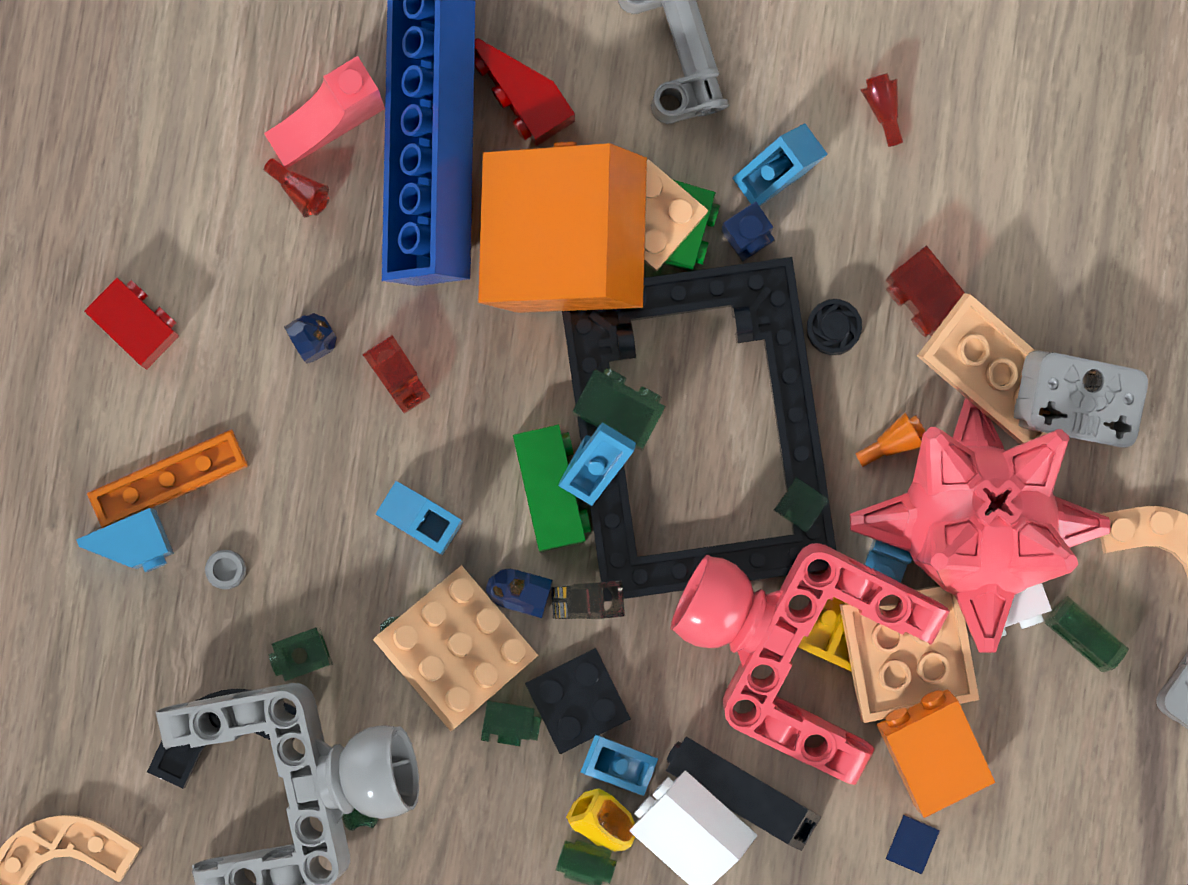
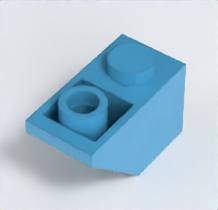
M395 481L376 512V515L441 555H444L463 524L460 518L398 481Z

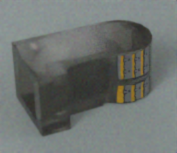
M622 580L551 587L553 619H605L625 616ZM603 588H607L612 595V605L608 610L604 608Z

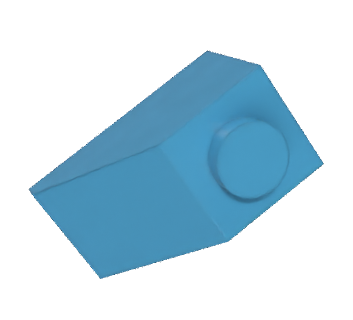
M804 123L777 138L732 179L751 204L756 201L761 206L805 175L828 154Z
M151 508L76 539L79 547L131 568L139 569L143 567L144 572L155 570L167 564L165 557L174 554L157 511Z

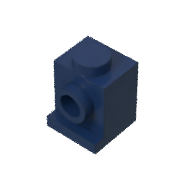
M756 201L723 222L721 228L722 233L742 262L775 241L771 234L774 227Z

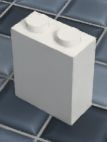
M686 770L674 782L667 777L652 794L656 800L650 795L634 812L639 819L629 830L689 885H713L740 860L758 836Z

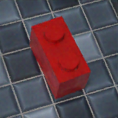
M116 278L84 312L140 366L147 370L179 337L172 329L176 322L160 306L154 312L143 301L148 295L134 281L130 280L125 284L119 278Z

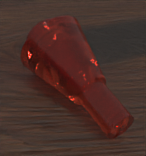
M888 73L866 79L867 87L860 89L879 123H882L888 147L903 143L897 122L898 78L890 80Z
M271 158L265 164L263 170L281 184V187L303 217H309L312 214L317 216L326 208L330 199L327 196L329 192L327 185L296 172H290L274 158Z

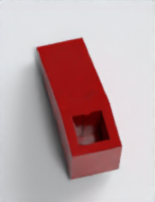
M475 39V68L482 77L488 73L496 85L491 89L493 95L503 109L510 106L517 117L512 122L524 141L531 138L537 147L575 122L574 111L554 81L481 39Z

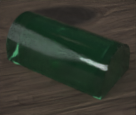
M1069 596L1065 597L1044 620L1048 627L1101 672L1115 669L1129 650L1125 644Z

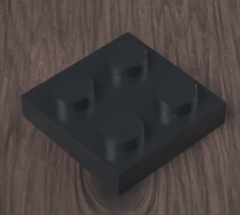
M596 648L525 683L559 754L594 738L595 735H600L631 720Z

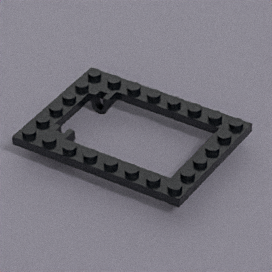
M792 257L644 278L643 308L562 311L580 441H582L586 435L591 437L602 422L619 432L609 362L636 358L631 321L731 307L732 317L735 318L736 343L764 340L786 491L795 478L805 484L789 507L793 535L637 557L625 468L623 465L592 506L590 505L604 602L684 591L695 569L706 555L723 558L736 564L750 581L787 576L800 551L810 544L819 543L836 550ZM819 494L828 501L805 533L796 525ZM817 559L809 564L807 571L827 570L829 564L825 560Z

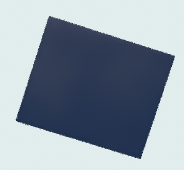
M903 815L886 859L922 874L940 830Z

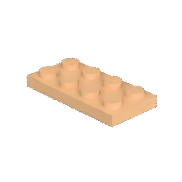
M964 293L917 357L1019 444L1047 434L1022 428L1019 426L1020 419L1014 418L1016 399H1018L1026 356L1035 350L971 294ZM1042 407L1039 410V415L1041 416L1043 414L1050 415L1051 413Z

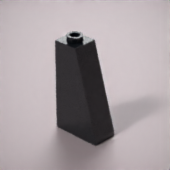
M685 737L682 743L678 741L667 757V762L670 763L666 769L668 773L678 778L686 770L728 809L800 851L803 850L821 819V816L688 737Z

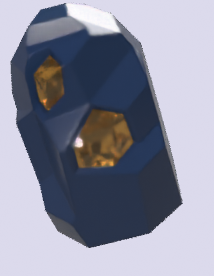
M315 313L308 316L304 315L284 326L292 343L306 364L320 359L335 348L337 337L323 316Z
M503 569L489 578L485 591L489 598L500 607L542 618L553 580L516 569Z

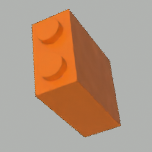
M948 689L930 692L921 699L920 703L908 709L900 708L894 710L885 717L884 721L876 724L908 794L923 818L996 783L959 701Z

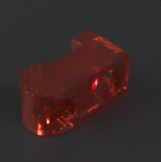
M393 335L363 354L404 414L430 398L429 393L418 378L417 372Z

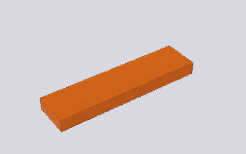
M231 429L88 492L87 495L101 528H104L148 508L158 507L244 469L249 465L236 435Z

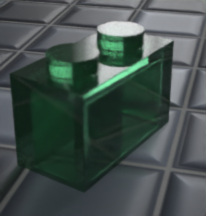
M605 368L603 373L595 369L572 411L573 415L597 428L602 422L636 442L635 448L643 451L665 411L666 406L659 403L662 397L642 386L637 392L624 385L627 378L609 368Z

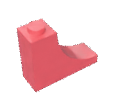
M358 56L323 76L324 80L321 87L309 101L284 121L264 133L285 169L385 110L379 89Z

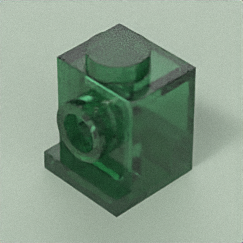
M319 627L272 643L274 652L268 654L275 675H283L284 681H290L333 665L321 628ZM298 648H303L307 652V659L301 664L297 663L293 658V653Z
M488 700L481 741L489 742L491 734L498 735L497 743L521 746L522 739L538 741L542 717L534 716L535 708Z

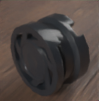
M828 299L819 303L810 313L806 324L807 337L811 345L819 352L830 356L842 355L850 351L858 342L862 332V319L857 309L849 302L841 299Z

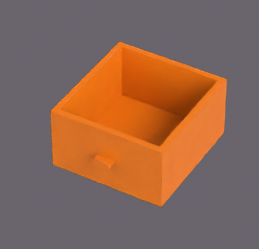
M576 142L554 143V147L483 152L478 303L517 313L643 308L647 157L611 143L577 145Z

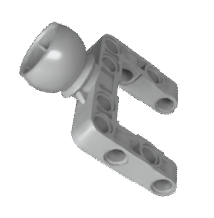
M300 683L283 684L181 703L159 709L155 712L165 749L190 744V747L193 748L234 741L244 734L264 731L265 735L269 734L278 776L283 777L289 803L286 811L294 844L216 857L192 865L195 885H332L348 869L350 864V852L342 821L343 814L352 813L355 808L361 814L368 817L385 819L400 816L410 810H414L418 803L419 773L414 749L407 732L401 726L381 725L369 727L354 735L345 748L341 744L331 747L324 741L313 693L307 686ZM284 698L291 700L295 704L296 715H292L285 710ZM210 712L219 717L221 722L220 728H216L211 724L209 720ZM293 738L303 742L305 754H301L294 749L292 744ZM310 817L318 818L321 821L323 832H319L312 827ZM319 856H324L330 861L332 870L324 869L320 865ZM244 868L251 870L255 874L256 883L246 878Z

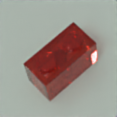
M927 245L886 278L887 283L890 285L886 288L887 292L900 307L904 304L914 315L911 318L913 325L924 337L934 334L965 293Z

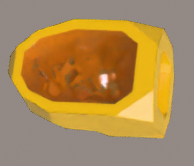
M600 788L584 792L572 804L566 816L574 831L583 834L597 846H604L617 852L628 849L634 842L635 836L629 831L635 824L631 813L611 794Z

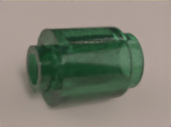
M577 839L575 842L565 840L555 871L565 873L564 878L585 885H602V882L610 884L617 861L610 859L611 850Z

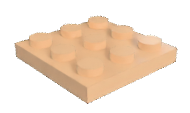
M462 565L373 639L450 731L460 725L539 656Z
M939 585L916 589V591L940 602L950 610L932 645L907 632L902 635L861 615L859 609L847 603L840 604L861 722L867 723L885 719L890 712L900 708L908 709L920 703L926 694L937 690L944 691L948 689L960 704L979 700L966 622L955 595L943 590ZM887 595L880 601L879 607L883 610H892L898 605L899 597Z

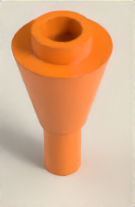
M905 412L877 438V442L855 454L862 467L884 455L890 456L920 448L923 434L926 431L917 415L909 418Z

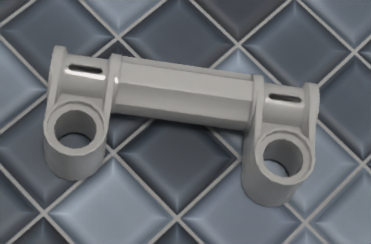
M618 0L620 7L631 14H640L659 7L664 8L685 77L665 82L656 89L651 103V111L659 122L672 124L696 116L710 115L729 106L728 100L722 97L717 76L720 75L715 63L696 0ZM664 95L675 96L680 103V107L674 111L665 110L661 106L659 99Z

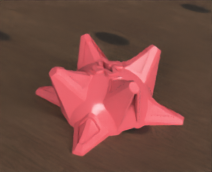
M964 399L953 437L936 427H930L923 434L913 482L906 494L850 514V531L908 551L916 565L922 568L943 590L955 595L979 653H996L1014 595L1026 590L1028 587L1071 573L1078 566V560L1070 548L1110 534L1111 527L1109 517L1054 496L1053 489L1069 442V436L1062 429H1057L1006 450L991 419L968 399Z

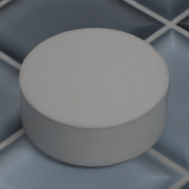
M217 551L207 560L205 566L206 577L213 586L219 589H233L239 586L246 576L245 561L234 551Z

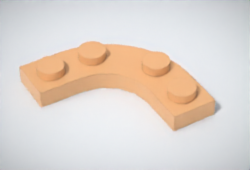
M1160 506L1136 507L1101 514L1109 517L1111 527L1110 534L1100 537L1103 554L1137 547H1158L1172 553L1183 565L1188 577L1187 514Z
M77 815L48 817L23 827L0 848V885H27L36 870L44 862L55 857H73L84 861L115 881L121 882L142 846L111 827L88 817Z

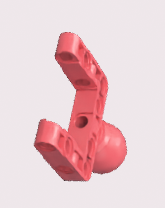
M819 543L810 544L800 551L780 590L765 594V591L762 589L754 592L751 581L736 564L723 558L706 555L695 569L682 593L674 612L670 629L684 641L694 646L719 648L729 644L731 652H738L741 663L723 697L725 717L729 725L805 764L811 765L848 784L856 785L875 748L864 739L776 696L792 667L791 659L803 636L808 637L827 600H832L833 597L858 608L861 615L902 635L907 632L928 642L929 645H932L950 610L940 602ZM822 559L828 562L827 570L821 575H813L807 571L809 564L814 560ZM802 594L810 598L809 604L802 610H795L788 606L790 600L796 595ZM887 595L898 596L899 603L892 610H883L879 607L883 597ZM759 665H768L773 669L770 676L765 679L755 678L752 676V671ZM746 699L754 703L752 710L747 713H738L733 709L734 705L740 700ZM818 734L825 738L824 742L816 748L807 747L804 744L805 740L811 735Z

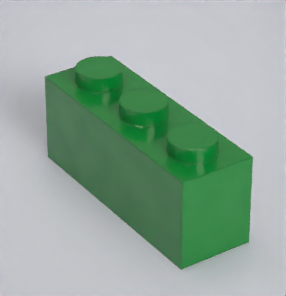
M558 424L514 434L513 439L539 553L584 543L586 541L584 533L591 532L587 510H578L576 496L558 486L568 467L567 456L574 455L569 432L561 433Z

